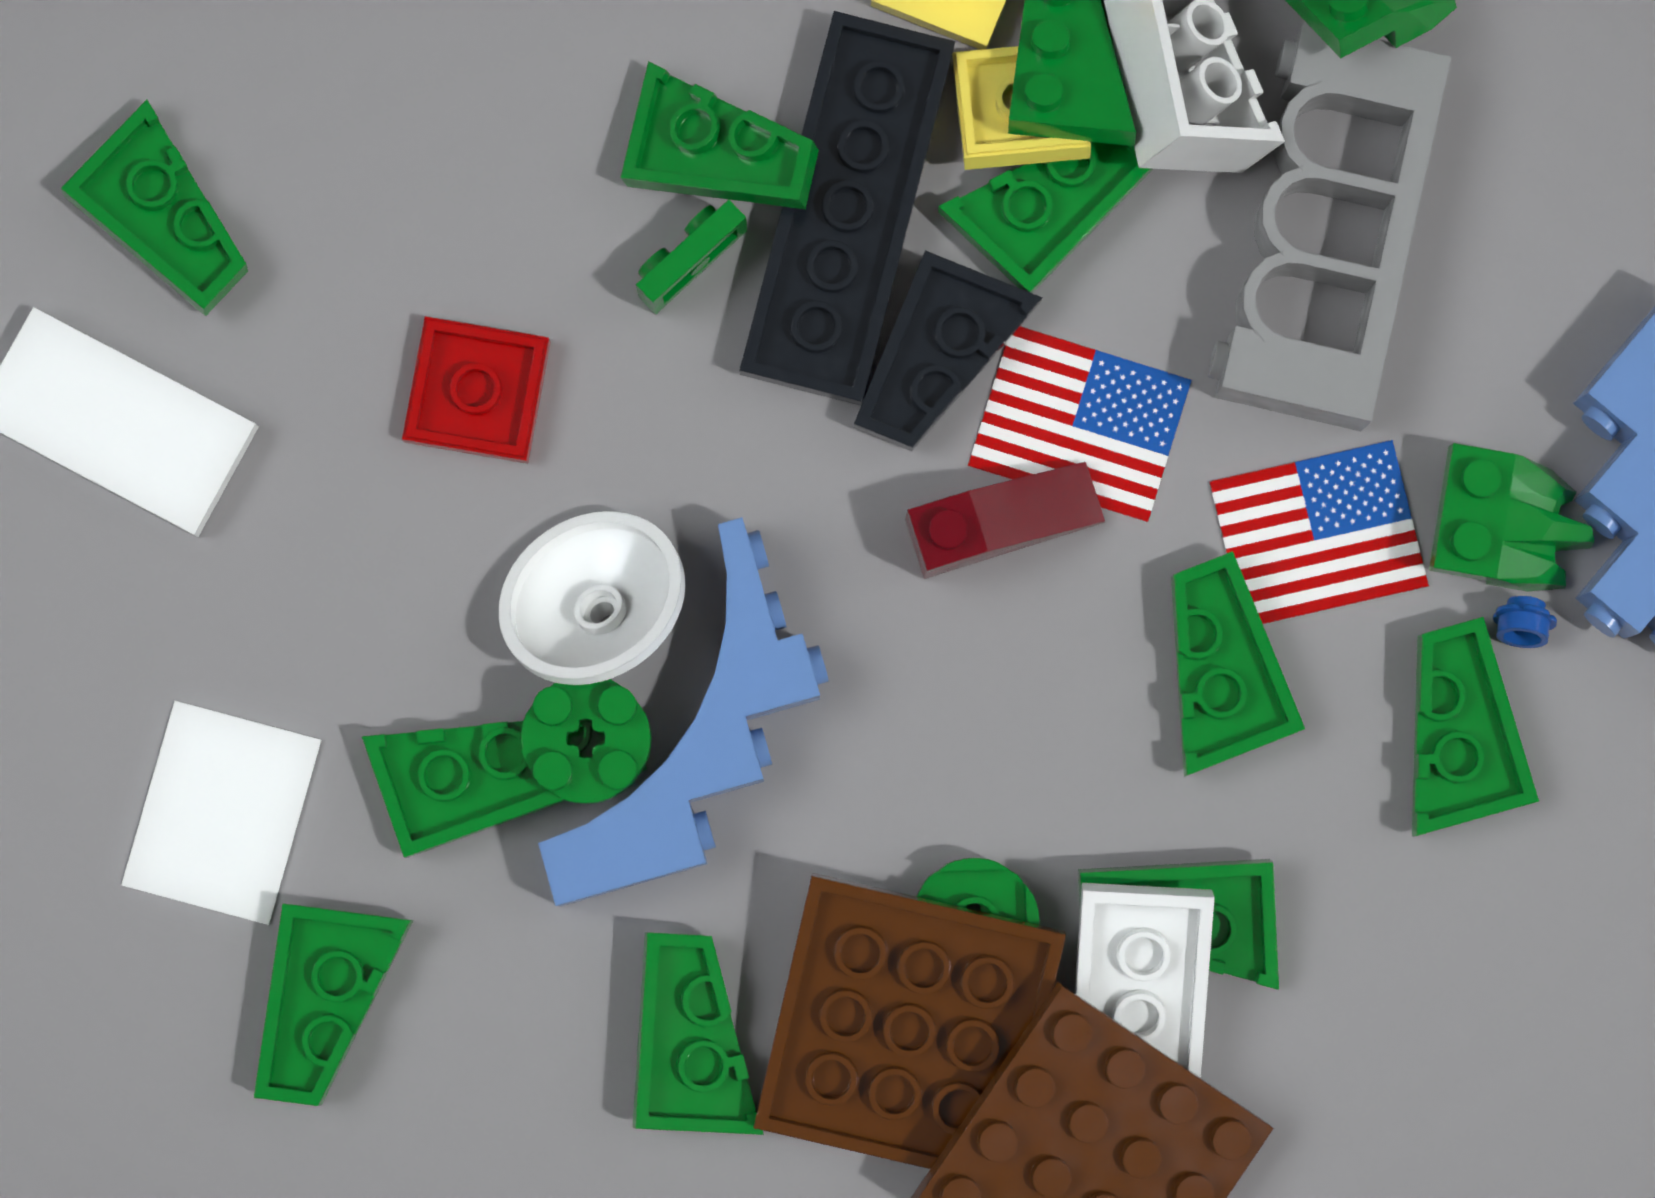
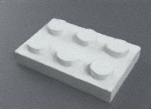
M1082 883L1074 993L1201 1077L1214 910L1213 891L1208 889Z

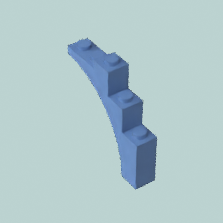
M1654 306L1573 404L1584 412L1581 418L1590 430L1605 440L1611 441L1615 438L1621 443L1574 501L1586 510L1583 518L1594 530L1607 538L1613 539L1617 536L1622 540V543L1575 599L1587 608L1584 612L1585 618L1603 634L1612 638L1618 634L1623 639L1641 633L1648 626L1652 630L1649 638L1655 644Z
M743 517L718 524L727 573L726 625L715 674L695 720L667 760L629 797L589 823L538 843L555 906L561 907L707 865L704 851L716 848L706 811L694 814L691 803L764 782L760 768L772 765V760L763 729L758 728L750 731L747 721L820 700L818 685L829 682L819 645L807 648L803 633L781 640L777 639L775 631L787 628L777 591L764 594L758 570L769 567L760 531L756 530L747 533Z

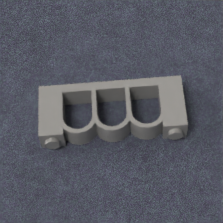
M1305 22L1302 24L1294 41H1283L1275 77L1285 79L1281 99L1290 102L1278 122L1285 142L1273 150V156L1279 171L1283 175L1271 185L1254 217V238L1261 255L1265 259L1252 270L1243 283L1235 301V322L1237 326L1231 331L1226 342L1216 341L1208 370V378L1218 380L1214 398L1360 432L1372 422L1452 56L1405 45L1395 48L1390 42L1377 39L1340 59ZM1316 109L1332 110L1401 126L1402 130L1390 182L1324 167L1310 161L1298 147L1294 137V121L1301 114ZM1294 193H1313L1384 210L1372 266L1309 253L1291 246L1281 236L1275 222V206L1277 202L1283 197ZM1277 276H1289L1365 293L1353 353L1284 337L1273 332L1261 320L1256 307V291L1259 285Z

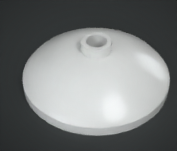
M603 511L583 514L568 519L535 539L522 552L509 571L499 600V624L503 638L516 659L527 670L554 683L566 685L592 684L621 675L647 659L662 644L675 625L685 594V574L681 559L668 537L657 526L639 516L616 511ZM611 615L608 619L601 622L604 617Z

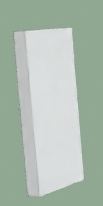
M35 307L32 308L0 365L1 434L196 537H199L259 428L256 423Z

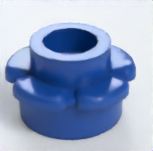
M1531 596L1510 597L1507 600V604L1499 606L1493 615V621L1498 625L1497 639L1507 645L1519 648H1538L1548 643L1549 630L1556 627L1557 619L1545 609L1546 604L1544 601Z

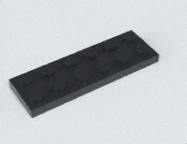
M837 11L833 12L801 134L813 140L819 149L806 209L782 206L739 370L740 375L862 405L948 75L955 41Z

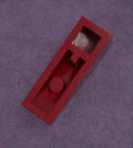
M1086 462L968 490L908 509L905 517L924 579L1105 522Z

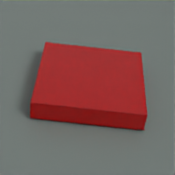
M425 316L403 429V442L528 464L550 349V338Z

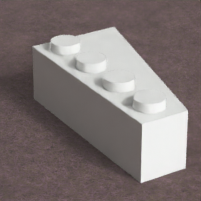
M1104 0L1114 52L1136 130L1134 147L1139 168L1243 173L1285 142L1277 122L1267 123L1257 97L1264 92L1254 69L1244 70L1232 43V39L1238 35L1230 13H1224L1214 0Z

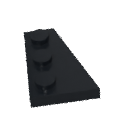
M925 250L855 419L853 428L913 451L1036 309L1043 297Z

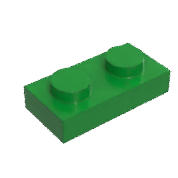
M730 199L717 210L712 205L701 210L685 227L684 231L688 235L685 240L671 252L665 247L661 248L639 269L638 274L642 279L635 284L638 296L655 315L747 232L746 216Z

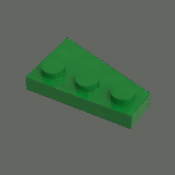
M645 932L632 1125L635 1129L764 1135L763 1130L754 1128L757 1112L748 1082L749 1075L744 1056L740 1052L731 1017L732 1011L712 936Z

